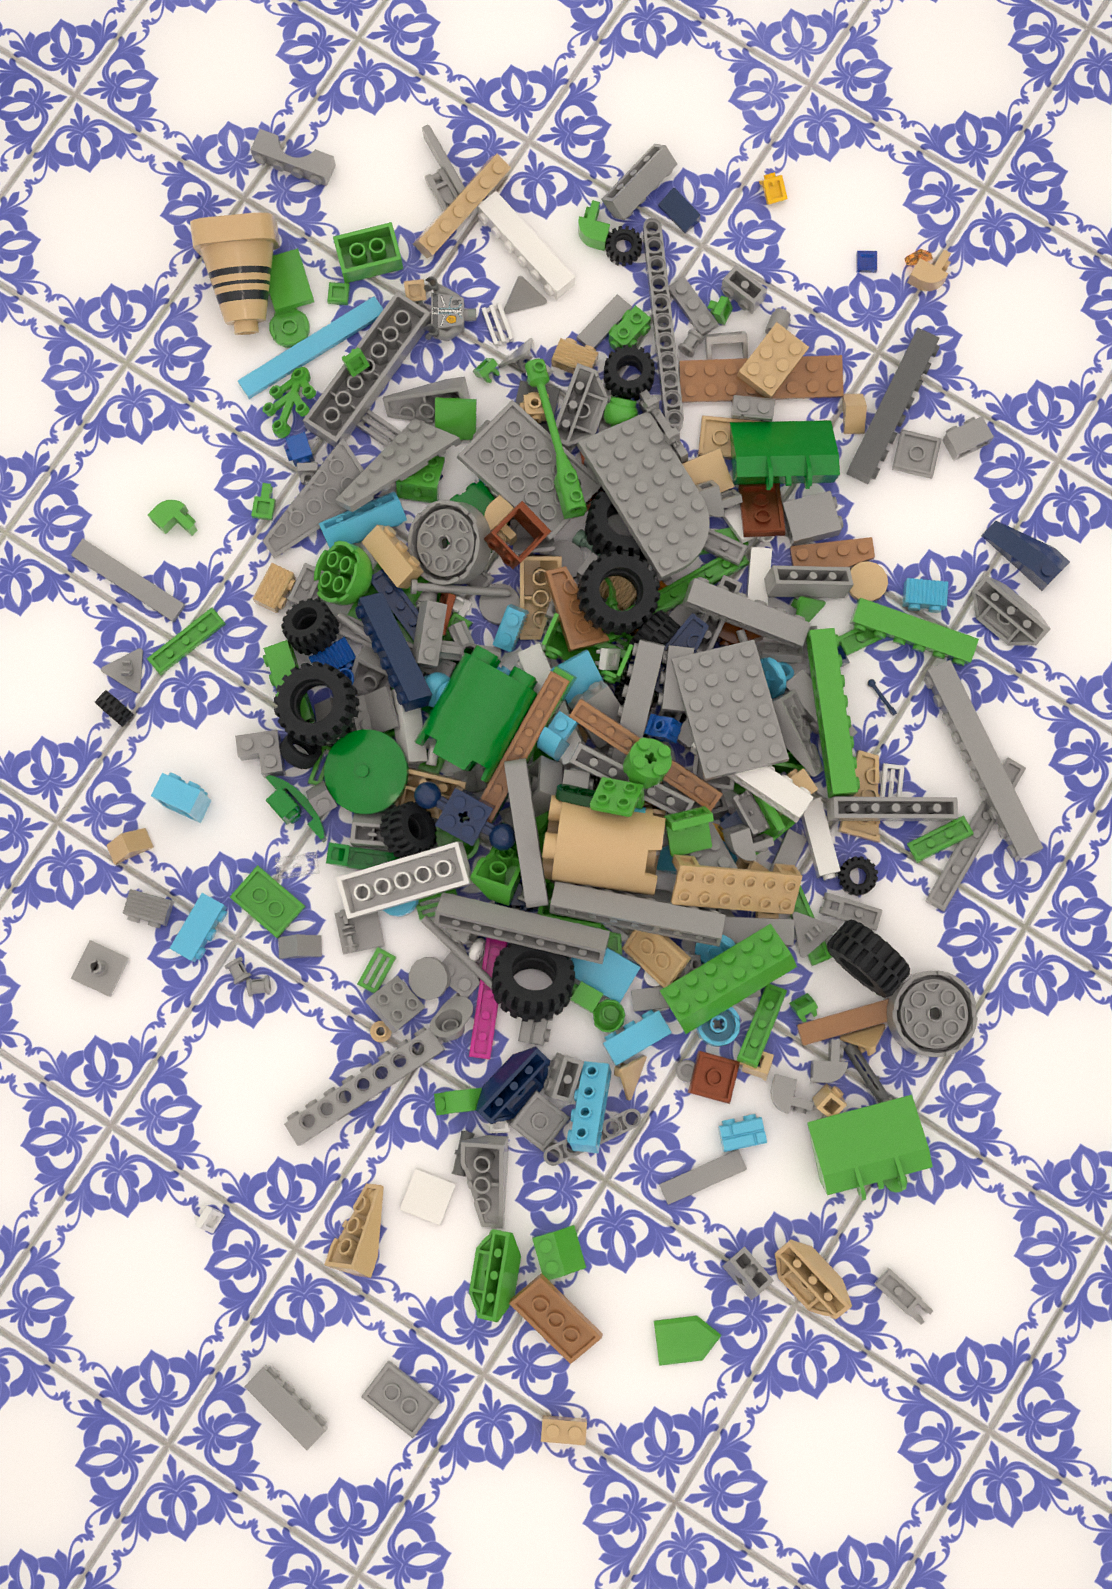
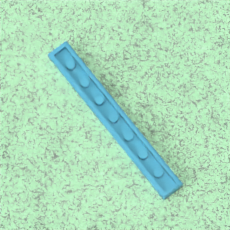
M373 296L238 380L239 385L247 397L251 399L293 373L295 369L304 366L375 322L383 311L382 306L376 297Z

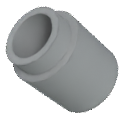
M777 308L771 314L765 329L766 334L769 333L776 322L785 329H788L791 314L785 309Z

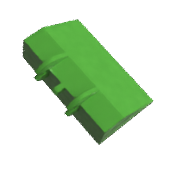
M912 1095L807 1122L820 1183L827 1195L857 1188L858 1195L861 1196L863 1201L866 1200L865 1185L877 1182L878 1189H884L883 1181L895 1177L901 1189L905 1190L906 1180L904 1175L933 1167L928 1143Z

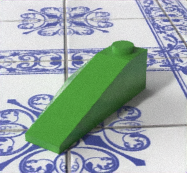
M516 842L513 847L504 851L493 847L486 857H482L477 862L470 876V880L488 899L507 906L510 905L522 877Z

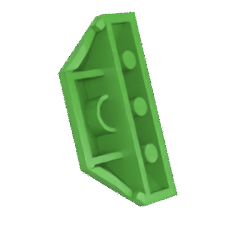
M492 1229L489 1235L476 1247L469 1294L477 1311V1318L499 1322L510 1307V1299L515 1296L521 1254L511 1232Z

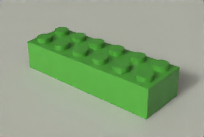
M770 923L666 986L660 992L685 1034L790 972L797 965L791 952Z

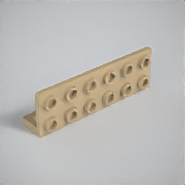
M676 854L673 856L672 863L678 871L671 898L673 905L793 914L802 880V875L795 865L775 863L773 872L702 866L699 865L694 856Z

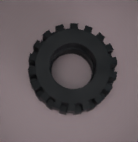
M628 344L623 345L622 349L620 347L615 348V353L613 351L609 353V358L605 360L604 383H606L607 391L611 390L613 397L618 395L619 398L629 400L634 398L636 401L639 400L641 392L651 390L655 376L654 360L650 359L651 355L649 352L644 353V348L640 347V349H637V345L632 344V347H628ZM624 366H633L640 371L641 375L635 380H625L617 372Z
M308 598L307 601H299V604H294L291 610L288 609L287 615L282 619L284 623L281 624V628L283 629L284 636L295 651L297 650L300 654L304 653L309 656L311 653L316 655L319 651H325V648L330 647L332 641L337 639L336 634H339V622L324 601H320V599L315 598L313 600Z
M659 610L640 627L629 644H639L640 639L666 645L681 626L663 610Z
M413 801L387 810L381 818L382 824H380V829L382 832L380 834L384 839V845L388 847V851L390 853L393 852L395 857L404 858L430 850L434 846V841L437 837L435 835V832H437L434 826L435 821L432 819L430 811L420 807Z

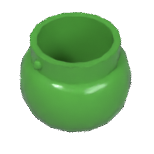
M611 396L610 403L606 405L604 410L605 422L610 424L611 428L638 416L637 401Z

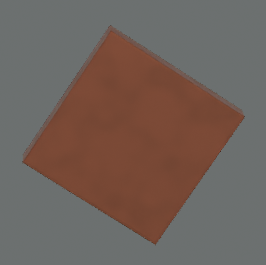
M698 1051L688 1093L730 1104L740 1062Z

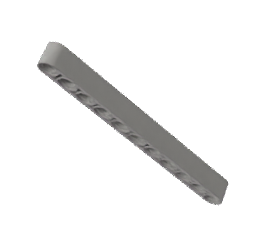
M651 217L644 222L643 244L663 415L672 428L676 427L678 431H681L684 414L662 225L658 219ZM653 228L656 232H649L648 229ZM651 247H656V248H658L659 250H658V251H651L650 248H651ZM659 266L661 269L654 270L652 269V267ZM661 285L663 288L656 289L654 286ZM663 304L666 307L661 309L658 308L656 305ZM666 323L668 326L662 328L658 324ZM668 342L670 346L663 347L660 343ZM670 361L672 365L665 366L663 362ZM671 380L675 384L669 386L665 383V381ZM673 399L677 403L675 405H670L667 403V401ZM677 419L679 423L671 424L669 420Z

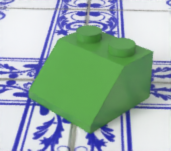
M574 1225L532 1237L541 1272L548 1280L586 1268Z

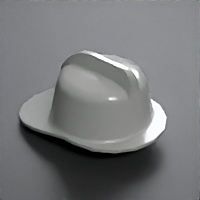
M456 996L447 1000L432 1018L429 1027L431 1032L435 1036L441 1037L445 1043L461 1037L465 1030V1024L473 1013L471 1000L463 996Z

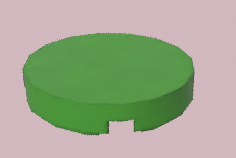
M294 308L275 313L270 320L269 331L273 340L278 345L291 348L308 337L310 324L306 315Z

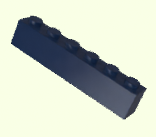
M383 593L360 597L355 608L356 616L358 619H361L364 632L372 642V649L380 658L381 668L388 675L389 684L397 694L398 703L403 706L405 712L428 706L432 693Z

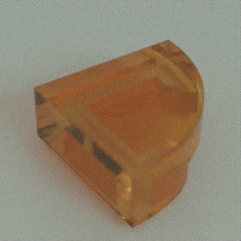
M919 249L904 259L906 265H916L920 258L930 261L933 257L931 252Z

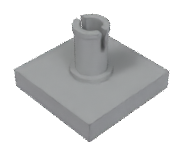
M90 940L71 979L111 997L130 958Z

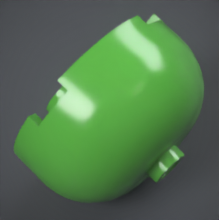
M344 541L334 542V545L328 551L324 550L317 561L314 571V581L319 580L317 585L319 590L317 592L318 596L326 602L341 606L351 605L359 601V598L363 597L368 591L373 576L372 564L366 552L360 547Z

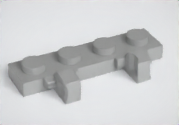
M648 390L641 392L640 409L643 413L650 412L662 431L667 444H670L680 462H687L688 452L680 441V433L676 427L672 428L662 414L659 409V400L655 395L651 397Z

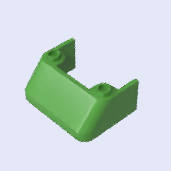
M557 613L554 614L542 642V650L546 652V657L553 660L559 658L564 661L587 649L595 663V661H600V654L596 653V650H601V648L621 649L609 643H603L569 652L559 622V614ZM629 644L627 651L621 649L618 670H602L596 665L600 675L604 677V681L610 684L621 681L633 656L634 645Z

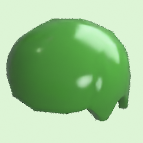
M606 999L598 1003L593 1011L594 1025L602 1032H614L619 1030L624 1024L625 1010L622 1004L616 1000Z

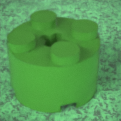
M650 738L639 739L632 746L623 762V770L629 777L628 780L632 783L643 784L644 789L661 783L672 764L671 750L667 745L658 740Z

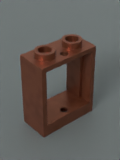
M521 501L498 523L484 540L487 542L488 547L502 558L504 564L514 569L543 541L551 530ZM513 517L534 538L519 556L497 535Z

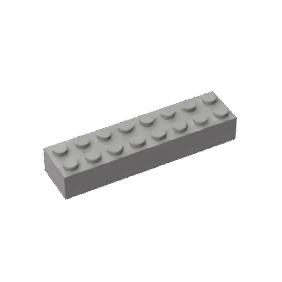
M397 291L356 346V348L363 352L370 366L352 377L343 364L303 419L305 428L333 447L342 438L346 441L356 428L358 422L362 420V417L426 330L424 328L431 324V313Z

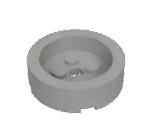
M440 500L428 504V507L416 515L411 524L408 534V552L420 562L419 566L424 571L421 576L429 582L441 585L469 583L482 573L491 555V549L484 540L491 532L488 522L478 509L464 502ZM445 537H447L448 542H450V545H448L446 548H444L442 545V541Z
M944 971L918 972L908 976L889 998L887 1005L888 1026L897 1043L914 1055L920 1057L949 1056L961 1050L970 1041L975 1032L978 1021L976 1001L968 986L955 975ZM930 1009H938L940 1014L937 1020L931 1019Z

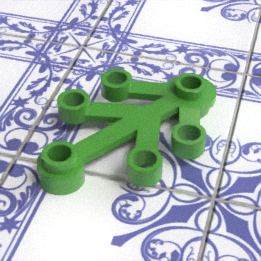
M305 367L295 369L291 379L282 386H273L269 394L274 399L279 400L274 404L268 402L263 406V412L269 417L273 416L277 410L284 406L280 419L272 424L273 433L278 438L287 437L291 431L287 421L294 403L296 405L295 411L301 417L309 413V407L303 402L298 393L300 387L303 388L302 394L307 399H312L316 395V390L309 384L311 379L310 372ZM291 388L290 392L283 396V393Z

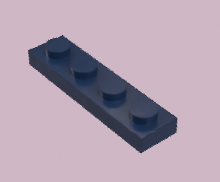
M381 569L372 576L371 585L377 593H383L393 615L414 642L419 612L404 591L396 587L385 571Z

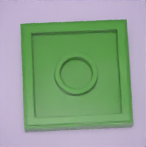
M436 397L435 427L459 437L460 440H472L476 432L477 399Z

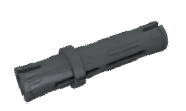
M854 1044L846 1046L844 1051L866 1083L864 1084L865 1087L870 1089L878 1103L888 1099L890 1095H888L879 1081L881 1078L879 1075H875L857 1046ZM854 1055L858 1057L866 1071L863 1070ZM867 1074H869V1076L871 1077V1079L873 1080V1082H874L875 1085L877 1086L878 1091L876 1090V1088L874 1087V1085L872 1084V1082H871L870 1079L868 1078Z

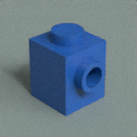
M305 432L285 438L289 448L285 450L288 461L293 460L295 467H297V463H311L315 461Z

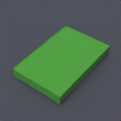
M298 248L273 255L269 293L276 314L314 303Z
M258 865L230 896L235 903L277 939L306 907Z

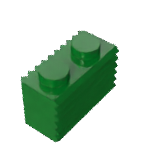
M279 787L265 800L286 825L289 823L294 824L301 818V808L283 787Z

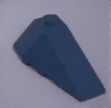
M995 521L981 535L1041 591L1070 563L1056 548L998 521Z

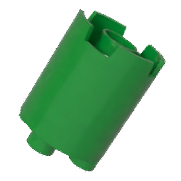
M476 645L471 655L468 653L463 654L414 742L423 746L429 736L437 740L432 753L462 770L471 771L477 763L484 766L485 771L480 780L489 784L538 693L533 691L538 681H536L535 677L516 666L512 668L509 676L497 669L501 662L498 659L499 657Z

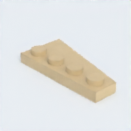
M858 750L856 752L857 768L855 769V774L860 780V789L852 797H880V794H878L879 756ZM840 821L838 832L879 843L880 821Z

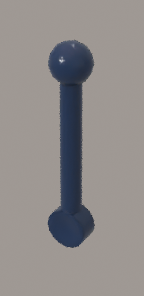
M868 680V686L875 690L889 709L892 716L897 714L896 710L889 704L875 685V680Z

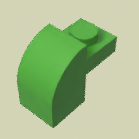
M592 200L591 206L586 207L584 217L579 216V237L587 246L605 251L610 224L597 221L600 202Z
M162 501L148 514L150 520L165 534L177 523L191 536L198 531L194 525L196 521L187 513L186 505L180 501Z
M482 1088L434 1094L436 1115L476 1111Z

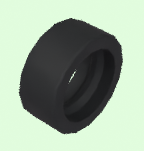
M287 734L280 744V753L292 766L299 769H310L321 756L322 747L317 744L314 746L308 745ZM293 744L299 745L300 747L305 749L308 755L297 750V748Z

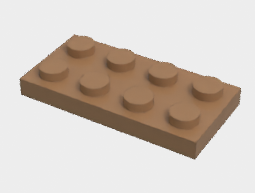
M542 1273L510 1299L509 1304L570 1364L602 1339L603 1333Z

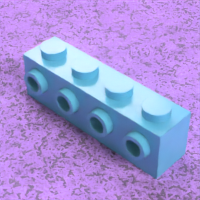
M394 491L368 502L354 512L346 511L319 523V526L330 549L334 542L344 541L350 544L362 542L377 524L397 527L404 521H407L400 500Z
M584 1061L578 1080L580 1081L579 1089H576L574 1094L576 1108L572 1109L571 1112L573 1126L567 1135V1142L570 1143L573 1151L599 1153L612 1074L608 1063Z

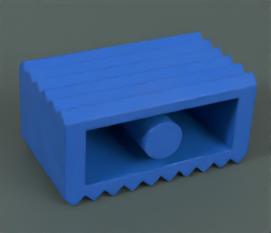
M343 637L332 643L330 647L325 648V651H319L318 654L308 658L311 664L313 662L327 663L337 669L347 668L352 670L356 656L346 638Z

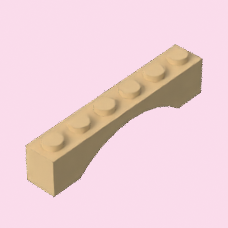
M498 154L490 157L462 192L425 229L413 245L426 258L433 256L507 174L511 167Z

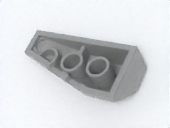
M464 376L419 386L384 396L382 399L387 417L410 421L416 418L425 421V423L432 424V422H435L436 397L470 399Z
M795 689L773 699L772 702L785 747L815 777L824 769L817 747L810 741V733H812L810 726L806 727L802 717L806 715L804 707Z

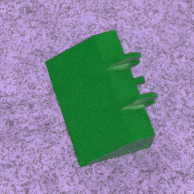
M831 420L730 422L732 481L734 485L765 484L766 490H771L773 483L785 484L786 486L804 483L805 489H810L812 483H834L840 475L839 453Z

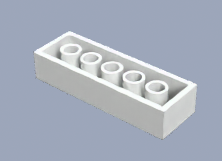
M454 842L336 877L347 919L358 918L474 884L470 880L472 873L463 842Z

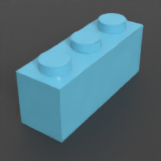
M201 893L169 949L193 962H196L197 959L200 960L206 951L204 948L206 943L212 941L217 932L215 930L219 922L222 923L225 919L227 907Z
M650 1010L642 1015L643 1020L635 1023L633 1020L624 1025V1031L617 1034L614 1031L604 1037L606 1041L603 1043V1046L615 1066L672 1033L659 1010L655 1013L653 1010Z

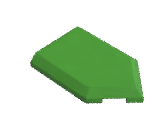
M697 1315L654 1320L659 1366L702 1361L722 1336Z

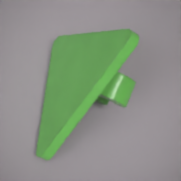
M800 596L798 599L794 598L791 606L797 609L796 615L805 618V621L810 622L825 606L826 602Z

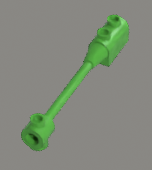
M543 359L530 360L525 364L527 382L531 387H537L556 452L557 475L554 485L564 519L584 516L587 507L577 472L566 453H564L545 385L550 379L545 361Z

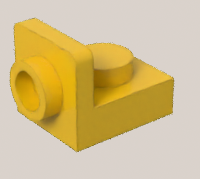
M775 172L763 175L764 179L760 180L759 184L763 186L767 205L788 199L782 175L776 176Z

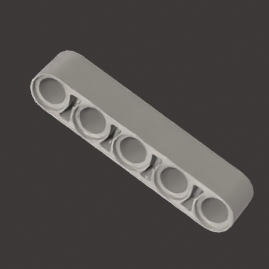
M628 1109L604 1120L600 1144L639 1126L642 1119L640 1112L636 1109ZM629 1112H634L637 1115L638 1119L634 1125H629L626 1122L625 1118ZM615 1122L618 1125V1131L615 1134H609L606 1131L607 1123ZM567 1139L548 1147L543 1157L548 1165L555 1166L584 1152L570 1153L566 1147ZM552 1149L557 1150L560 1155L558 1161L550 1162L547 1159L548 1151Z

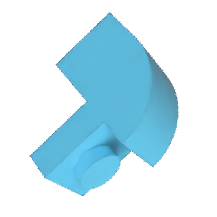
M559 711L548 728L544 727L538 739L537 747L556 761H559L570 744L567 742V739L578 723Z

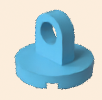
M765 657L760 659L771 699H775L784 694L786 682L794 676V670L785 662L778 663L771 657Z

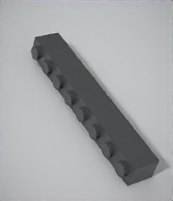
M917 328L848 468L847 475L866 484H869L871 478L876 479L880 468L877 467L879 461L884 462L889 452L886 450L888 443L893 444L898 434L894 431L897 426H902L906 418L903 412L905 408L910 409L915 399L911 396L914 391H919L923 383L920 380L922 373L927 375L932 364L928 361L931 356L935 358L940 348L937 345L940 337Z

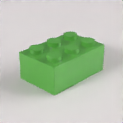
M392 222L333 236L345 283L403 269L402 258Z

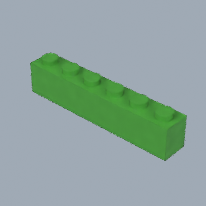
M863 598L857 600L849 623L854 625L853 628L858 631H872L876 637L885 639V637L892 638L894 643L905 646V643L912 645V649L919 652L927 650L933 653L932 656L939 659L947 657L952 659V663L959 666L971 663L979 641L978 638Z

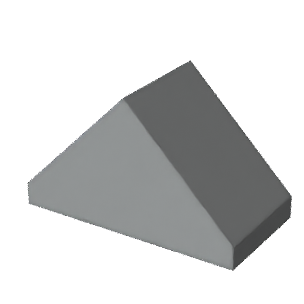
M296 934L278 937L279 959L322 957L321 935Z

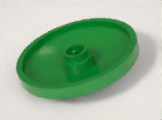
M362 729L348 733L334 744L325 762L324 776L329 793L340 806L354 813L375 814L390 808L402 796L408 782L409 766L403 749L392 737L376 730Z

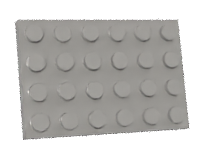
M511 400L458 454L457 459L494 493L503 497L513 508L523 501L551 530L545 537L550 542L572 519H564L554 485L557 475L556 452L551 435L517 403ZM563 446L564 453H566L577 472L584 500L587 503L602 486L596 476Z
M755 640L672 659L677 684L705 781L789 760Z

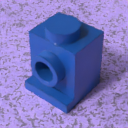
M650 714L644 733L655 740L676 744L682 723L671 717Z

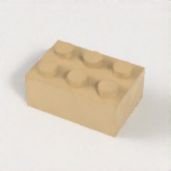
M776 322L739 370L737 376L763 397L771 398L807 352L809 346Z

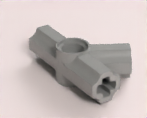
M465 621L458 622L447 628L453 642L442 640L439 659L460 661L465 648L474 650L476 644ZM478 645L498 656L499 660L501 659V648Z

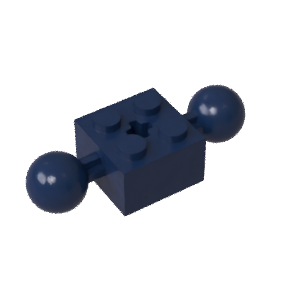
M423 782L416 787L414 799L420 807L424 809L437 807L442 810L435 826L471 846L476 844L481 833L489 836L491 845L501 851L508 850L515 844V831L511 825L506 823L494 825L488 822L495 809V806L482 800L460 786L454 789L449 799L442 796L440 788L433 782ZM467 811L470 820H463L461 813Z

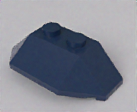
M536 1046L513 1054L483 1085L476 1111L490 1124L514 1119L535 1091L540 1093L544 1088L550 1060Z

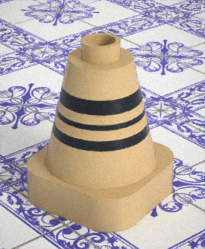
M259 212L204 217L190 221L193 248L203 258L225 324L234 325L235 335L259 333L258 323L266 321L273 250L280 248L276 219L270 213Z

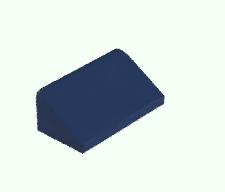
M676 188L671 189L658 204L684 233H687L700 222L701 215Z

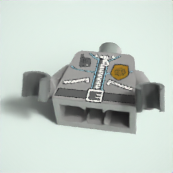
M431 276L425 279L430 285L424 286L425 291L433 290L434 292L431 293V324L424 328V330L430 333H427L425 338L430 340L434 337L435 339L450 341L465 331V321H476V308L465 309L463 297L439 284L436 278Z

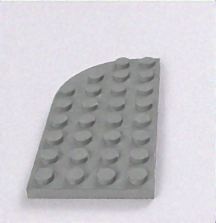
M645 412L578 441L577 447L649 564L656 572L659 580L670 577L691 565L701 553L708 537L710 525L708 509L702 495L670 444H667L662 431L650 412Z

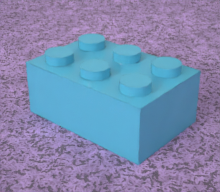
M171 772L169 775L161 774L151 794V797L162 806L199 823L202 822L212 801L207 797L208 793L200 788V785L191 781L187 784L180 776Z

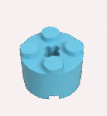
M730 1007L697 1027L696 1032L699 1038L707 1045L714 1047L727 1045L739 1033V1015L733 1007ZM713 1020L722 1021V1030L720 1028H713Z

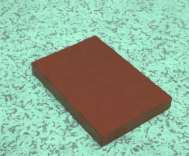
M773 483L771 490H766L765 484L739 485L738 492L741 494L743 501L740 503L743 537L785 536L780 483Z

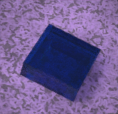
M857 251L856 272L876 273L877 251Z

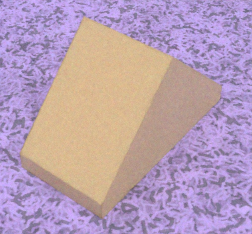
M843 394L844 434H864L867 411L864 395Z
M146 828L121 833L106 845L115 865L154 848Z

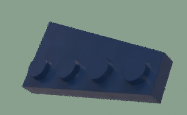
M692 613L665 645L664 651H667V647L670 645L694 648V653H697L709 625ZM662 660L654 689L658 694L662 693L663 684H660L661 671H665V663H662Z

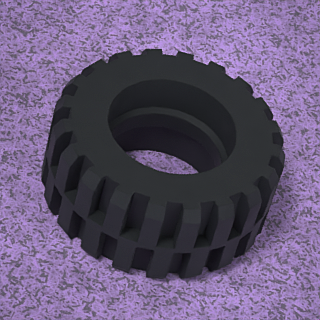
M599 492L590 505L585 521L586 540L589 545H593V552L595 554L608 555L611 551H617V554L627 551L629 552L628 556L636 554L640 556L639 561H647L633 536L621 535L611 528L607 519L619 513L606 492Z
M611 551L608 555L602 554L597 560H593L583 573L578 584L577 600H580L578 605L580 612L584 611V618L587 622L591 620L594 623L592 627L595 629L600 627L603 629V633L606 634L614 632V635H622L624 632L629 634L635 629H639L656 611L657 602L660 599V592H658L660 583L658 580L655 581L657 574L654 569L650 571L648 569L650 564L646 560L642 563L638 560L640 556L636 554L628 556L629 552L622 551L620 554H617V551ZM620 576L631 582L637 593V601L630 610H614L603 601L600 595V585L605 578Z
M307 662L303 663L300 669L297 667L291 669L292 674L290 676L285 674L282 678L284 683L276 688V691L279 692L278 697H274V704L277 705L274 712L279 717L278 723L281 727L285 728V732L295 739L312 746L315 744L326 746L327 742L331 744L338 742L337 737L339 736L344 738L348 734L346 729L348 727L353 728L355 723L352 720L354 717L358 718L359 711L356 710V706L360 705L359 699L356 697L358 692L356 687L352 685V681L332 665L320 662H313L312 665ZM316 686H326L332 691L334 699L330 713L319 722H306L302 718L300 711L304 695Z
M856 920L845 921L827 943V951L845 971L863 986H866L869 990L883 998L891 997L910 975V967L906 960L887 941L883 940L881 936Z
M509 943L508 948L504 947L494 962L491 986L494 999L497 1004L501 1003L500 1008L507 1013L509 1011L510 1016L515 1019L520 1017L522 1021L534 1020V1023L541 1022L543 1018L550 1020L553 1018V1014L559 1015L563 1012V1007H567L570 1002L575 981L574 964L572 960H569V956ZM525 969H536L546 973L553 983L542 990H529L520 986L515 981L514 976Z

